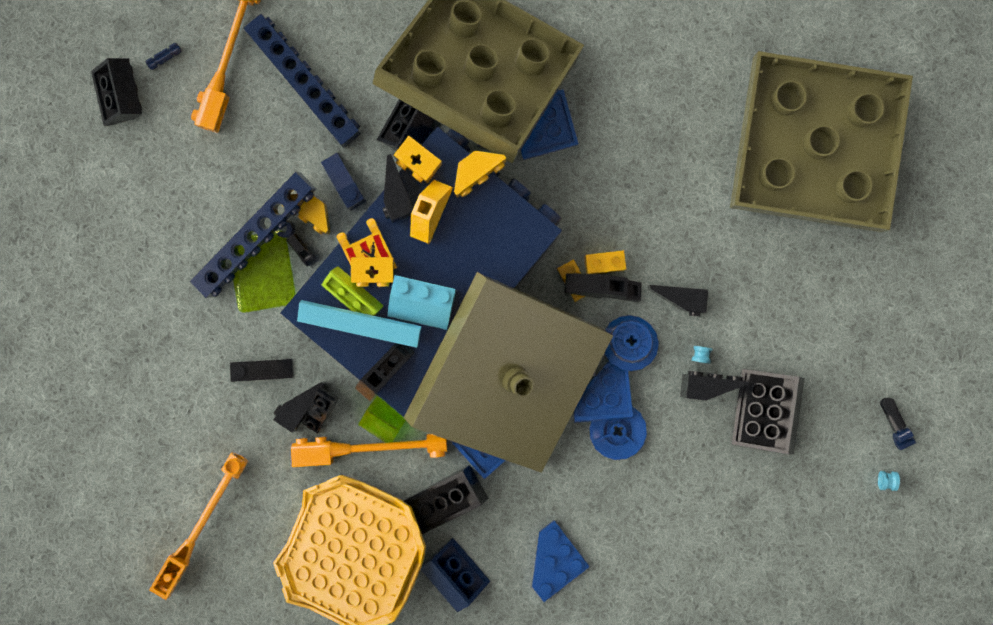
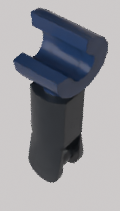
M287 220V231L278 232L277 235L288 238L286 240L308 267L309 263L313 260L316 261L317 258L297 233L294 234V223ZM306 250L308 255L303 257L301 253Z
M883 398L880 401V406L892 430L897 431L893 434L895 446L899 450H903L916 444L913 433L909 428H905L907 426L898 411L894 399Z

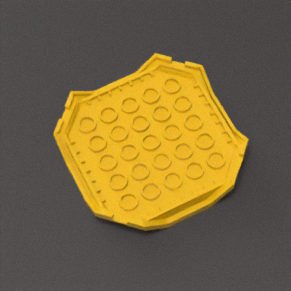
M339 475L324 483L303 490L301 511L287 544L275 559L273 565L277 576H280L284 587L282 591L287 603L310 609L340 625H387L396 621L410 596L423 564L426 545L410 505L398 497L370 484Z

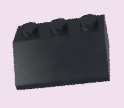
M107 58L91 71L104 126L134 120L142 114V105L139 102L138 88L134 81L133 68L129 58Z
M399 99L377 140L396 151L408 136L421 145L435 119Z

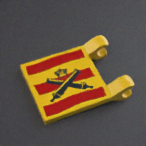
M373 218L366 221L372 235L353 244L349 243L345 233L337 235V239L350 265L351 257H392ZM371 266V269L367 270V274H371V277L374 278V275L378 274V270Z

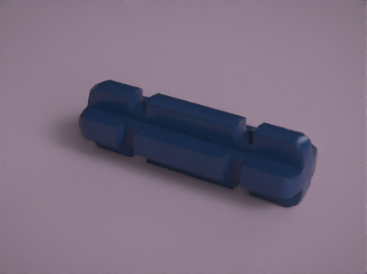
M177 43L171 44L170 48L167 49L166 47L155 54L154 58L150 57L145 61L149 69L154 70L158 67V64L162 65L173 58L174 54L178 55L181 53L180 46Z

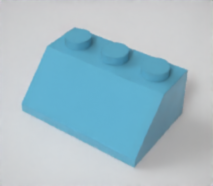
M395 275L387 316L447 330L456 289Z

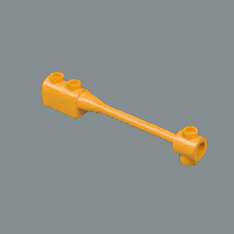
M238 0L240 3L218 71L205 89V92L200 91L198 94L197 102L201 104L199 110L194 109L191 115V120L195 121V126L215 133L219 132L230 99L227 94L223 93L225 72L247 5H254V3L259 4L261 0Z
M427 434V440L351 445L327 441V437H316L315 442H308V438L296 439V443L291 445L292 467L331 465L334 463L333 457L348 455L354 452L427 448L430 457L446 456L445 452H447V439Z
M231 452L221 469L225 476L192 533L178 550L167 558L149 591L165 600L171 596L190 563L189 560L195 546V541L232 477L239 479L248 463L246 458Z

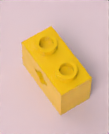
M410 136L406 138L394 154L397 160L395 163L403 170L406 168L413 172L412 176L420 183L423 180L428 183L442 165L440 159ZM420 157L421 164L416 163L414 165L413 158L419 159Z
M624 250L584 256L586 274H603L626 270Z
M351 257V283H356V286L366 287L369 286V283H377V286L385 287L389 286V282H393L394 257ZM371 266L378 270V274H375L374 278L371 277V274H367V270H370Z

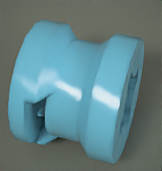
M693 347L695 353L691 361L711 363L709 357L713 350L712 348Z
M879 472L878 487L880 490L891 489L892 491H897L899 489L900 477L898 472Z

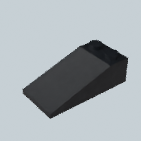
M468 465L405 499L404 502L412 507L421 534H424L481 506L489 498L471 465Z

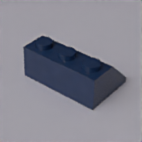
M454 538L450 539L435 552L420 569L456 612L468 607L490 583V580Z

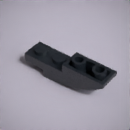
M566 274L565 293L593 298L606 297L631 302L641 301L642 282L630 281L625 277L609 275Z

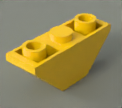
M474 151L458 163L454 190L456 197H465L472 191L471 187L475 184L481 185L487 181L490 173L493 171L497 173L505 167L506 157L502 154Z
M433 180L419 194L411 213V237L430 244L453 187Z
M291 194V199L295 201L298 198V194ZM314 196L309 202H304L300 206L301 210L298 212L299 215L297 217L305 223L310 221L314 224L313 229L321 235L323 232L329 235L330 225L327 205Z

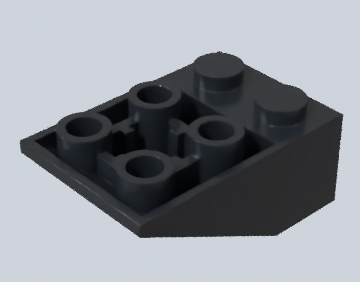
M688 371V374H682L680 397L706 401L743 387L748 382L742 381V377L726 375V379H722L723 375L707 373V377H705L703 372Z

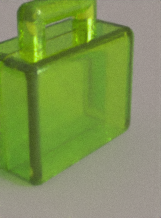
M282 230L276 231L274 233L275 237L269 243H264L260 247L262 249L260 253L255 257L251 256L247 261L248 265L243 270H238L234 274L236 277L233 279L237 308L242 313L286 306L296 295L287 238L277 235L278 232H284ZM257 234L251 235L254 242L258 239ZM240 245L238 248V251L241 255H243L245 252L244 247L242 245Z

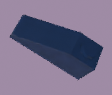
M338 153L321 162L348 210L351 211L367 202Z

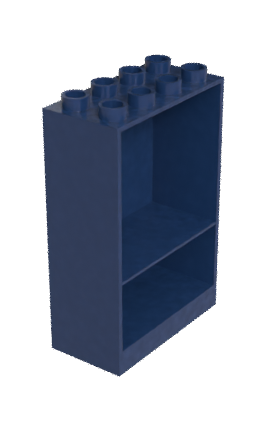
M437 127L421 145L442 161L441 167L430 181L426 183L423 180L420 183L412 176L413 172L408 168L405 170L401 169L399 172L413 208L419 194L433 180L453 187L430 244L410 236L411 216L394 223L391 219H386L382 209L385 207L383 202L384 190L346 236L349 243L353 244L372 235L366 221L373 218L392 257H394V262L397 266L394 269V276L456 289L448 325L449 329L477 272L512 288H516L559 237L562 230L557 226L562 218L546 204H543L538 210L528 203L531 192L523 184L514 178L506 184L498 177L500 173H495V171L488 175L489 179L483 184L479 185L477 183L471 187L472 191L468 195L457 198L454 190L458 163L470 155L469 151L471 149L468 147L470 142L465 136L451 128L445 133ZM420 157L419 159L413 158L414 165L416 163L421 164ZM339 243L280 314L360 380L395 344L394 342L297 321L299 302L301 300L351 311L321 285L330 271L336 267H340L351 277V265ZM389 282V286L385 287L377 286V283H369V286L363 288L383 304L382 309L376 315L377 317L421 326L417 348L408 346L415 353L377 394L404 417L448 329L444 330L388 317L389 299L393 282Z

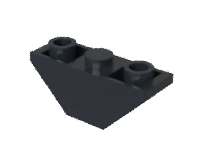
M324 387L319 388L302 424L318 434L333 411L339 397Z

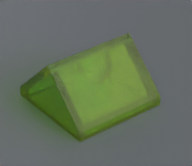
M377 395L365 411L358 425L383 442L388 443L394 441L406 420Z

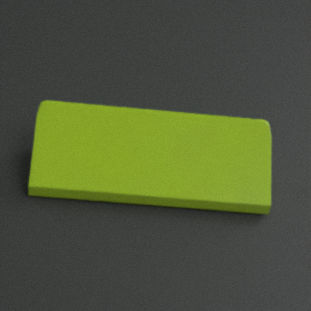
M340 267L331 270L321 284L351 311L376 316L383 307V304L363 287H358L356 283H351V277Z

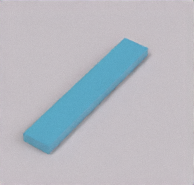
M304 300L299 302L298 322L416 348L418 346L421 326Z

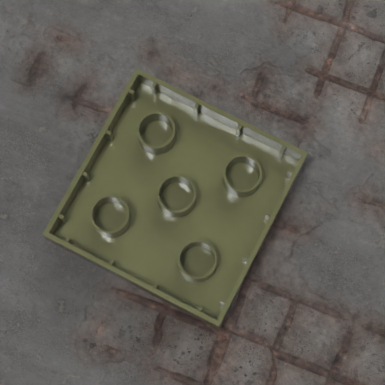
M428 0L377 66L372 84L489 151L504 155L507 161L513 163L573 68L584 45L506 0Z
M758 51L752 59L730 208L876 232L890 230L913 76Z
M477 272L404 418L413 428L542 473L613 335L599 326Z

